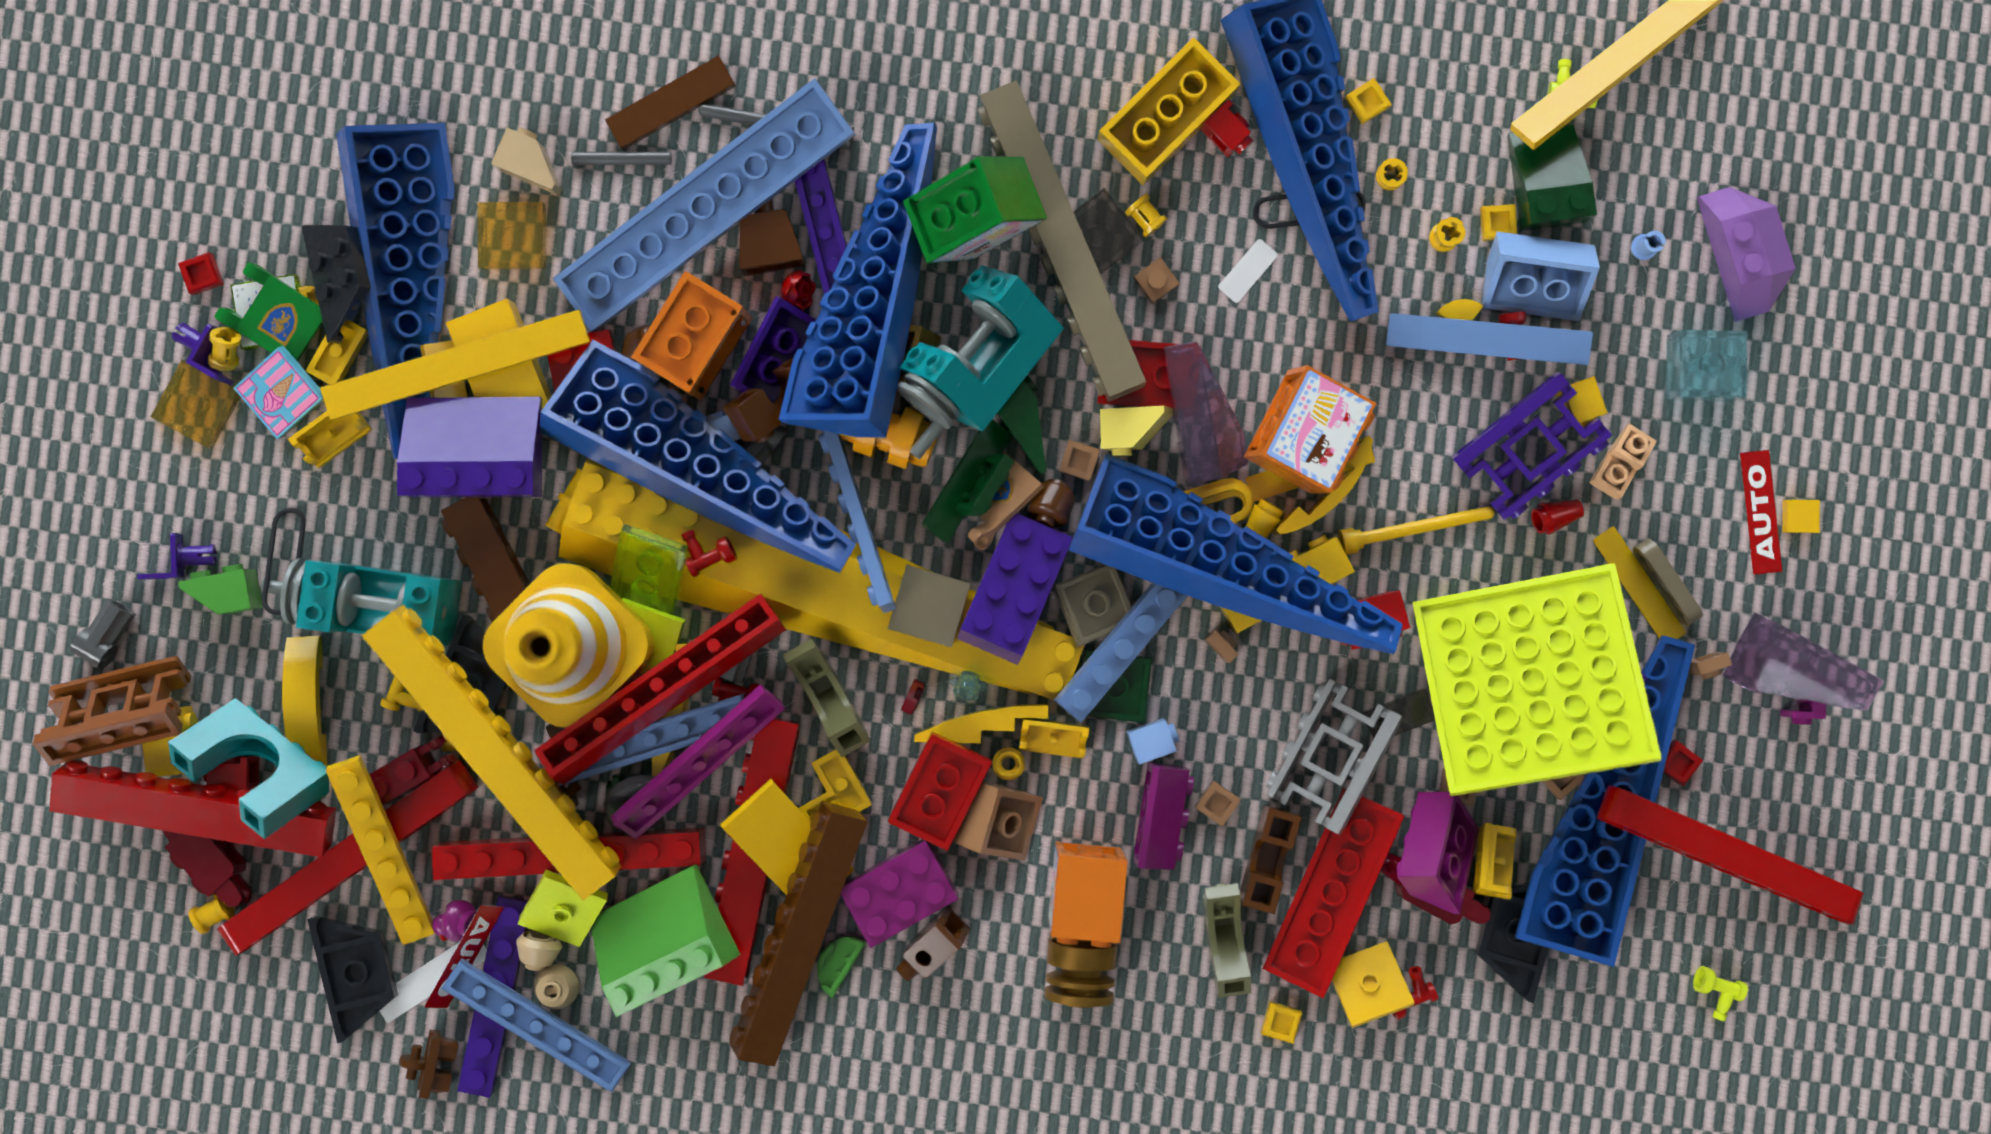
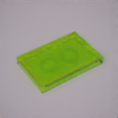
M625 524L620 532L610 588L621 599L626 598L674 615L689 546Z

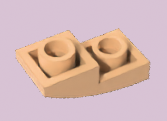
M1630 423L1627 424L1601 461L1589 483L1615 500L1622 498L1636 471L1644 466L1657 441Z

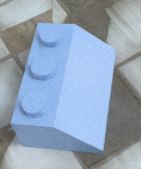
M1496 232L1487 260L1482 297L1483 308L1507 312L1525 311V314L1580 321L1600 269L1595 245Z

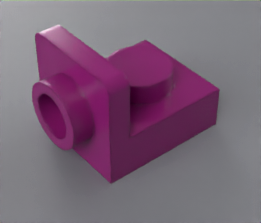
M1800 677V684L1796 688V701L1799 704V710L1780 709V716L1792 718L1791 724L1813 725V719H1826L1827 679Z

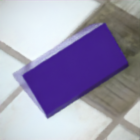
M776 296L730 385L741 393L747 389H763L768 399L773 403L780 393V384L773 370L793 357L798 348L803 349L808 338L805 333L810 322H815L816 319Z

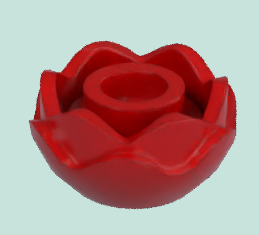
M801 270L794 271L783 280L781 285L782 299L801 311H804L805 308H809L813 304L812 295L816 290V285L811 280V274Z

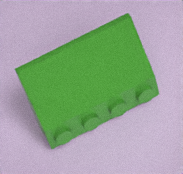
M697 864L600 912L591 927L601 987L616 1017L714 971L740 955Z

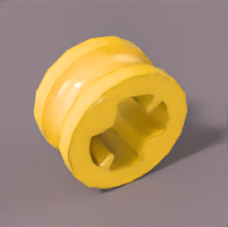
M1397 158L1385 160L1376 171L1378 185L1388 191L1398 189L1407 180L1408 176L1407 166ZM1386 167L1389 170L1396 168L1399 172L1396 178H1399V181L1395 179L1388 181L1385 178L1387 171L1384 169Z

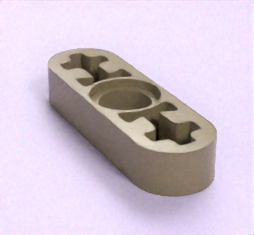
M1646 538L1633 547L1635 557L1679 621L1685 626H1690L1702 618L1703 613L1700 606L1659 546L1650 538Z

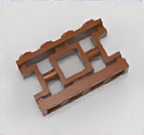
M172 656L50 686L48 693L53 700H49L48 706L59 718L58 725L41 729L39 734H35L32 745L47 764L53 766L180 735L183 724L177 716L181 715L182 710L173 697L169 698L172 690L187 687V683L191 680V675L180 658ZM125 702L122 710L105 713L106 706Z

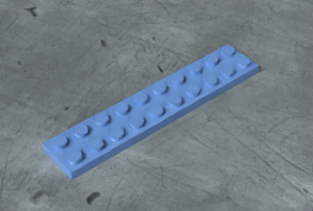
M814 78L561 271L553 280L573 308L581 310L584 323L589 330L596 332L856 134L822 86Z

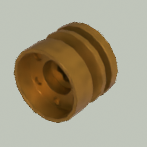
M1056 937L1049 938L1047 963L1061 968V970L1046 974V982L1052 985L1045 987V999L1076 1008L1102 1007L1113 1004L1114 992L1108 989L1115 986V979L1101 974V972L1116 968L1117 944L1112 943L1110 948L1092 946L1091 941L1078 940L1077 944L1069 945L1058 943Z

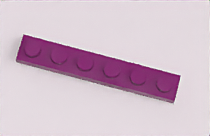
M760 684L611 815L613 824L634 839H637L785 710L782 701Z

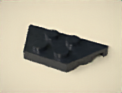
M303 225L301 228L309 259V268L312 272L315 295L318 300L328 343L339 344L344 338L340 330L345 320H354L360 303L365 300L371 289L357 227L346 225Z
M463 614L446 656L452 663L455 662L463 668L467 675L466 680L474 690L478 689L486 696L489 702L488 707L495 714L507 684L490 668L484 657V630L472 616ZM422 709L413 732L441 731Z
M1529 883L1511 886V899L1490 896L1487 908L1491 912V920H1488L1485 925L1482 924L1475 954L1521 997L1530 1003H1534L1549 948L1515 938Z
M314 916L307 919L336 1041L341 1043L397 997L398 991L382 930Z

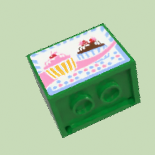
M978 156L903 201L927 263L973 260L1048 219L1024 157Z

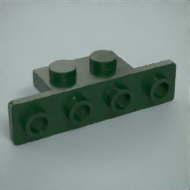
M994 419L990 421L983 432L978 430L922 522V525L942 542H949L965 516H982L993 504L992 498L998 488L1009 477V470L1015 461L1006 454H1003L1012 439V435Z

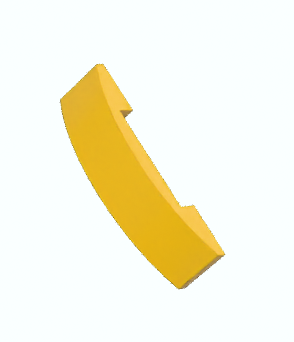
M1369 435L1363 437L1358 442L1360 443L1358 452L1352 460L1347 461L1345 467L1349 471L1345 474L1338 489L1332 490L1331 493H1326L1308 513L1299 506L1293 508L1273 530L1275 535L1293 532L1314 523L1345 498L1358 481L1367 464L1373 444V439Z
M322 636L287 637L282 673L285 737L292 743H298L314 761H320L328 767L326 734H322L319 669L323 668Z

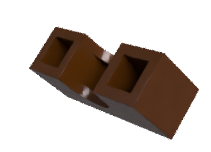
M794 356L773 370L780 384L779 396L773 403L768 399L763 389H747L723 406L724 411L742 441L764 442L774 435L775 432L773 430L780 424H787L782 423L779 420Z
M1266 804L1263 805L1240 888V903L1243 906L1275 914L1284 883L1282 881L1284 861L1289 849L1293 850L1302 818L1298 814Z

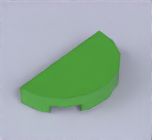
M855 935L841 936L831 941L822 950L817 963L818 979L823 991L831 998H833L866 944V939Z

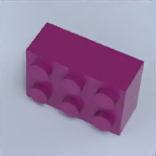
M921 839L847 880L840 895L869 947L872 948L958 900L959 892L932 844Z

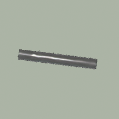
M572 152L571 155L573 165L672 164L671 152Z

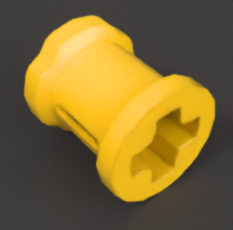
M1147 193L1136 200L1124 212L1128 217L1132 216L1144 230L1142 234L1145 238L1158 230L1168 220L1165 215L1161 216L1149 202L1150 197Z
M1448 217L1435 225L1429 234V242L1432 248L1439 252H1448L1460 244L1466 234L1463 222L1458 218ZM1445 229L1450 230L1449 236L1451 239L1449 241L1444 239L1445 233L1443 231Z
M228 327L215 328L210 332V341L213 345L212 353L208 355V364L212 368L220 371H232L239 366L240 360L237 356V346L241 343V334Z
M215 894L213 900L201 907L194 906L189 909L188 915L193 927L200 934H206L211 931V927L224 919L229 920L234 917L236 910L235 907L231 908L225 905V902H222Z

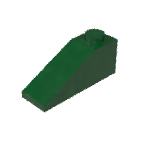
M1027 375L997 414L1041 477L1046 474L1047 469L1037 398L1034 395L1038 389Z

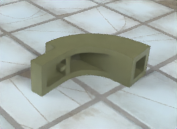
M811 638L784 653L783 657L786 664L807 693L829 740L840 756L843 757L869 743L870 738L847 691L823 651L819 650L813 639Z
M1221 883L1205 888V895H1203L1204 918L1218 998L1251 993V974L1242 934L1238 883L1229 885Z

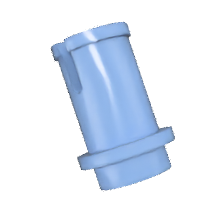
M1659 231L1641 234L1632 241L1631 252L1639 260H1649L1664 248L1662 245L1666 243L1665 237Z

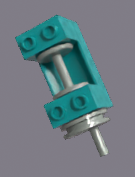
M981 265L979 269L970 275L967 284L961 291L973 303L972 309L983 323L958 353L946 345H939L935 348L919 342L916 347L908 352L906 360L899 367L906 374L904 378L906 383L900 382L897 386L899 393L916 410L932 421L927 430L909 451L916 458L920 459L944 428L949 429L953 425L951 419L983 432L1064 329L1019 276Z
M297 558L289 565L283 582L269 581L268 593L280 595L281 617L286 624H296L295 628L323 632L364 634L393 610L404 605L407 609L410 608L418 614L422 620L421 626L429 636H435L443 646H449L456 630L463 580L340 562ZM263 580L262 583H261V591H262V592H263L264 580Z

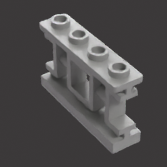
M1329 679L1327 684L1322 682L1317 688L1313 700L1317 703L1311 713L1307 711L1304 713L1297 727L1301 732L1296 742L1290 741L1282 754L1285 762L1280 771L1276 769L1273 771L1266 787L1270 789L1267 794L1269 797L1288 806L1295 792L1321 805L1322 809L1315 822L1342 835L1404 718L1402 715L1380 704L1375 708L1371 718L1342 704L1350 689ZM1336 693L1337 695L1331 706L1347 714L1339 730L1336 731L1321 723L1316 735L1313 734L1330 699ZM1382 717L1384 721L1362 760L1359 757L1365 746L1351 739L1350 736L1358 721L1375 729ZM1326 733L1354 748L1339 777L1311 763ZM1305 751L1306 753L1300 764L1315 772L1307 789H1304L1290 781L1285 792H1282L1301 753ZM1348 777H1353L1332 818L1327 817L1333 804L1318 796L1325 782L1329 779L1344 787Z

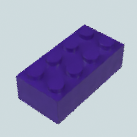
M1018 513L1014 515L1004 528L960 628L957 639L1018 665L1073 537Z

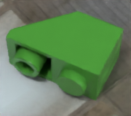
M243 564L222 567L223 573L211 575L210 570L190 573L189 580L178 582L179 589L217 614H235L263 608L256 569H244Z

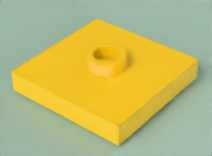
M1388 941L1342 958L1332 983L1351 1028L1414 1006V1000Z

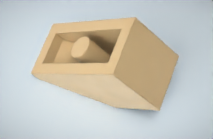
M506 127L491 164L500 172L560 196L562 189L545 148L536 140L538 136L519 127L517 132Z

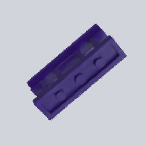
M1560 372L1554 373L1451 456L1469 479L1481 469H1484L1502 490L1498 496L1490 501V504L1504 520L1509 516L1515 519L1528 508L1526 503L1537 495L1539 498L1545 496L1555 487L1553 482L1562 474L1566 477L1570 476L1582 466L1580 460L1589 453L1595 456L1609 445L1607 439L1612 436V433L1598 418H1595L1583 428L1564 405L1577 392ZM1559 391L1562 392L1552 403L1563 416L1547 428L1537 415L1526 423L1523 421ZM1537 426L1556 450L1529 470L1510 446ZM1571 426L1583 439L1594 431L1596 432L1594 436L1558 463L1557 460L1567 453V450L1556 439ZM1506 433L1509 435L1498 444L1508 455L1509 459L1497 469L1493 470L1483 457L1475 464H1470L1471 461ZM1519 468L1529 481H1532L1539 474L1542 475L1506 505L1504 504L1514 494L1503 480Z

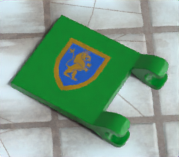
M248 263L243 269V274L263 285L262 289L243 318L230 308L220 307L215 313V319L241 333L270 353L278 347L284 346L298 362L323 323L319 305L273 276L260 265Z

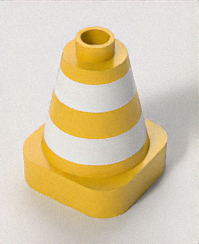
M567 563L557 564L544 570L490 624L483 639V653L490 668L544 721L551 725L565 728L626 687L648 664L654 649L653 635L649 626L595 572L581 565ZM538 636L546 637L551 644L550 652L542 658L535 656L530 648L532 640Z

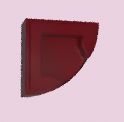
M914 679L900 711L910 715L914 714L926 686L924 682Z

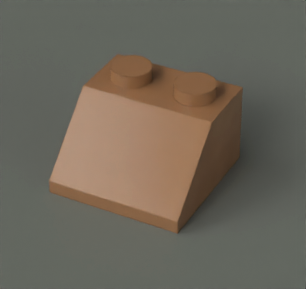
M982 781L953 842L979 854L1025 861L1043 797L997 783Z

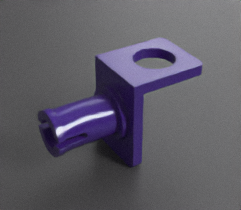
M186 323L178 324L175 329L184 333L185 336H181L173 331L172 339L192 350L186 363L211 378L232 386L235 381L211 368L208 364V355L212 353L213 345L210 341V332L218 327L207 324L203 332L200 333Z
M170 533L171 573L137 574V579L185 578L184 569L186 566H215L217 557H202V555L217 554L216 546L214 544L184 546L182 534Z

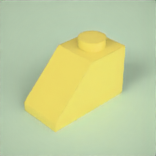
M1167 406L1100 409L1101 449L1112 451V456H1132V450H1142L1173 416V408Z

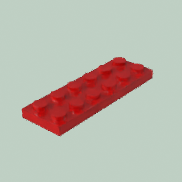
M1346 788L1342 789L1339 798L1335 804V807L1330 815V818H1332L1342 797L1344 796L1347 790ZM1362 796L1342 835L1325 827L1262 969L1314 995L1325 998L1405 815Z

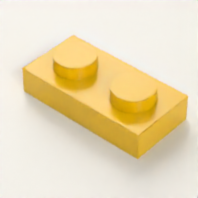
M345 320L340 330L344 338L339 344L328 343L325 335L305 370L306 372L329 385L343 381L368 337V330L353 321Z

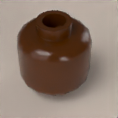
M1048 479L1046 482H1041L1044 488L1030 500L1028 506L1030 517L1034 521L1052 529L1066 525L1075 503V496L1070 486L1058 479Z

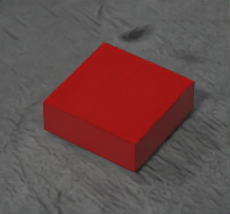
M210 252L178 263L190 295L194 296L224 285L215 257Z
M1673 740L1670 743L1663 773L1679 786L1684 787L1703 760L1679 741Z

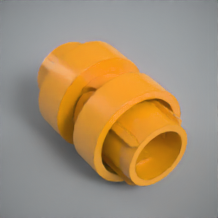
M909 407L905 408L902 416L892 412L886 438L852 437L839 434L841 440L853 443L854 452L871 458L874 456L876 449L889 453L887 463L903 469H907L910 463L922 468L927 466L937 441L936 438L920 459L909 452L931 424L924 421L925 416L918 410Z

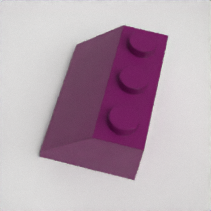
M1154 762L1147 763L1133 860L1137 868L1175 869L1176 861L1181 862L1184 842L1179 841L1181 828H1187L1189 809H1184L1186 796L1192 795L1194 776H1189L1190 770L1186 767Z
M1418 792L1416 804L1411 809L1409 832L1404 837L1402 859L1397 865L1398 880L1401 881L1411 896L1453 914H1460L1479 833L1478 826L1458 795L1450 796V792Z

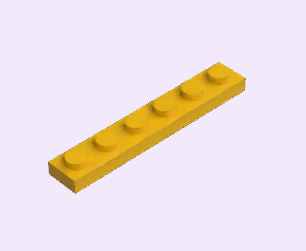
M361 755L329 765L326 769L328 778L402 945L434 935L431 915Z

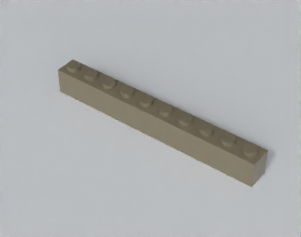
M1017 80L980 95L981 107L977 108L983 126L990 125L994 136L990 138V142L996 156L1024 157L1048 218L1031 227L1028 231L1034 245L1040 244L1045 256L1041 257V261L1047 275L1053 274L1058 286L1053 288L1061 306L1066 304L1071 316L1066 317L1073 336L1079 334L1084 346L1079 347L1086 366L1092 364L1096 373L1092 380L1098 395L1102 396L1105 394L1107 401L1111 402L1144 388L1146 384L1145 377Z

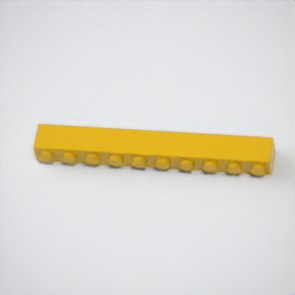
M404 605L393 610L361 636L584 901L616 876L621 867L617 854L609 846L605 847L597 838L598 833L589 821L581 819L576 813L574 802L567 795H562L554 786L555 782L544 768L540 769L532 760L533 755L530 749L523 742L518 743L510 733L511 728L507 721L499 715L496 716L488 707L489 702L486 696L480 690H474L466 680L467 675L463 668L448 659L444 654L445 649L442 643L435 636H429L421 626L422 620L418 614L410 608L407 609Z

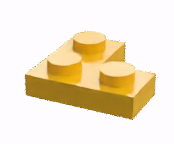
M835 749L811 763L826 792L803 804L798 809L811 822L812 815L815 811H818L821 801L855 809L859 812L871 806L872 802L846 755L841 757Z

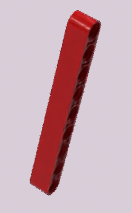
M461 760L448 766L385 810L399 844L479 788ZM354 834L349 835L329 849L322 858L318 857L217 928L235 956L240 955L367 867Z
M1614 786L1607 787L1597 819L1826 917L1854 925L1864 896L1863 892L1634 793Z

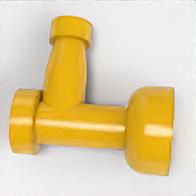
M394 675L387 696L382 698L380 706L389 710L399 711L401 705L415 708L421 712V706L411 694L403 692L404 686Z

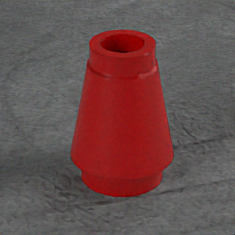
M1578 499L1539 503L1537 508L1531 511V521L1535 530L1540 534L1546 533L1548 535L1584 516L1583 505Z

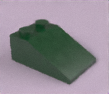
M1574 125L1564 126L1535 150L1531 149L1514 133L1507 134L1520 231L1585 223L1597 215L1593 182Z

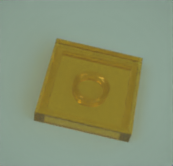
M477 202L478 268L480 270L546 269V204L544 202Z
M182 359L150 417L206 448L213 449L241 397L233 389L234 386L211 378Z

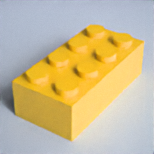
M1193 37L1099 130L1097 140L1144 186L1203 127L1204 122L1228 99L1231 100L1236 95L1240 83Z

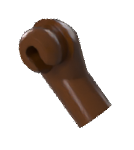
M649 325L641 326L625 336L621 355L636 362L631 356L649 329Z

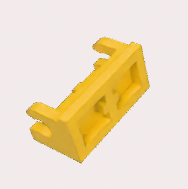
M326 411L288 438L293 447L299 448L305 454V457H303L305 462L321 468L370 433L372 428L360 412L336 420H330Z
M1022 718L1018 750L1084 759L1089 727L1087 725Z
M1484 823L1479 828L1473 892L1475 894L1511 899L1517 829L1493 825L1492 823Z

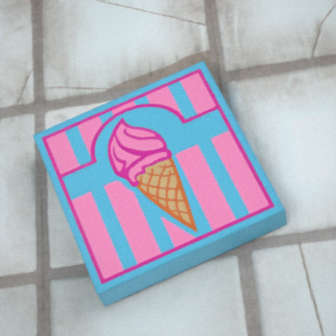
M284 346L275 349L233 388L276 439L283 438L324 401L318 385Z

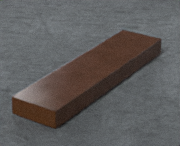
M718 55L606 118L605 121L620 148L625 150L696 110L701 104H706L735 88L736 85Z

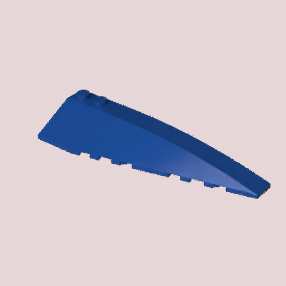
M1260 0L1242 4L1220 21L1279 180L1301 229L1350 322L1375 314L1379 310L1373 270L1368 268L1366 260L1367 254L1370 253L1368 240H1363L1361 222L1365 221L1363 207H1358L1357 193L1360 192L1355 151L1353 139L1348 137L1346 127L1347 123L1350 122L1349 111L1343 107L1341 94L1345 90L1344 78L1339 76L1337 63L1341 61L1323 2L1322 0Z
M445 123L343 126L336 134L350 226L357 227L371 286L363 301L375 371L422 357L420 346L438 343L439 333H441L446 282L444 276L449 248H447L448 235L451 229L452 200H454L455 190ZM430 391L409 398H431ZM407 398L382 405L394 459H398Z
M935 123L906 124L888 159L890 163L889 169L884 176H880L875 186L878 192L872 204L866 205L862 214L864 221L859 231L854 230L832 276L835 282L828 293H824L819 305L822 309L816 321L809 324L805 333L808 338L803 349L798 348L793 358L779 420L782 423L852 437H887L901 372L899 367L903 363L923 255L903 201L932 184L937 125Z
M595 340L591 341L540 412V433L683 507L765 544L838 573L842 571L856 546L851 539L825 517H819L815 514L804 499L800 496L797 498L784 487L785 483L775 475L771 476L762 469V464L721 429L717 430L709 424L707 417L698 409L694 411L682 401V396L673 388L669 390L662 384L660 377L652 370Z
M1105 454L1069 551L1187 596L1259 620L1390 654L1396 652L1402 623L1366 601L1360 603L1348 594L1349 590L1337 583L1335 587L1320 578V572L1308 565L1307 568H1304L1292 560L1293 555L1250 528L1245 527L1242 529L1230 520L1231 516L1220 510L1217 513L1202 504L1203 499L1191 492L1188 495L1176 487L1177 483L1172 479L1112 455Z
M1664 635L1660 637L1642 672L1648 678L1644 682V687L1661 754V761L1587 773L1584 776L1531 874L1515 938L1614 967L1646 840L1597 819V815L1608 786L1629 791L1656 803L1695 644Z

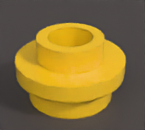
M1002 748L993 757V770L1001 779L1014 780L1025 769L1024 756L1016 748ZM1010 757L1014 759L1015 766L1012 769H1005L1002 762L1005 758Z

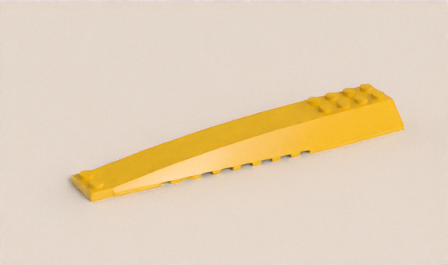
M589 458L584 463L562 524L558 557L680 601L728 614L733 613L761 593L788 630L1026 694L1035 693L1054 700L1074 676L1084 645L1077 647L1073 637L1057 632L1052 626L1039 620L1018 665L957 639L960 628L976 594V591L969 589L952 648L890 630L888 625L893 610L883 613L878 605H872L867 591V587L872 585L869 574H862L857 560V556L862 555L859 543H856L842 571L838 573L717 523L629 480ZM693 529L696 534L695 538L700 543L704 553L715 549L716 541L727 536L735 549L738 560L732 563H725L721 560L701 570L700 575L693 577L685 563V559L691 557L686 541H683L681 535ZM840 530L849 539H851L849 533ZM877 547L894 602H896L906 565L927 571L930 570Z

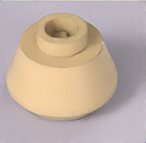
M526 931L516 940L519 960L525 964L526 969L532 971H543L545 967L551 966L562 949L559 939L537 931Z
M552 964L545 967V970L540 971L534 981V993L537 1000L543 1006L550 1009H563L569 1006L576 999L579 992V981L572 969L562 964Z

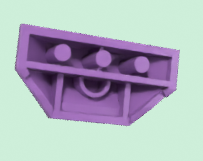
M1732 187L1697 197L1735 322L1769 312L1796 269L1777 207Z

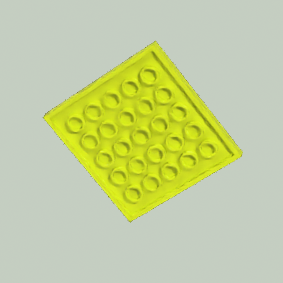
M1615 563L1412 602L1450 796L1661 761L1658 741Z

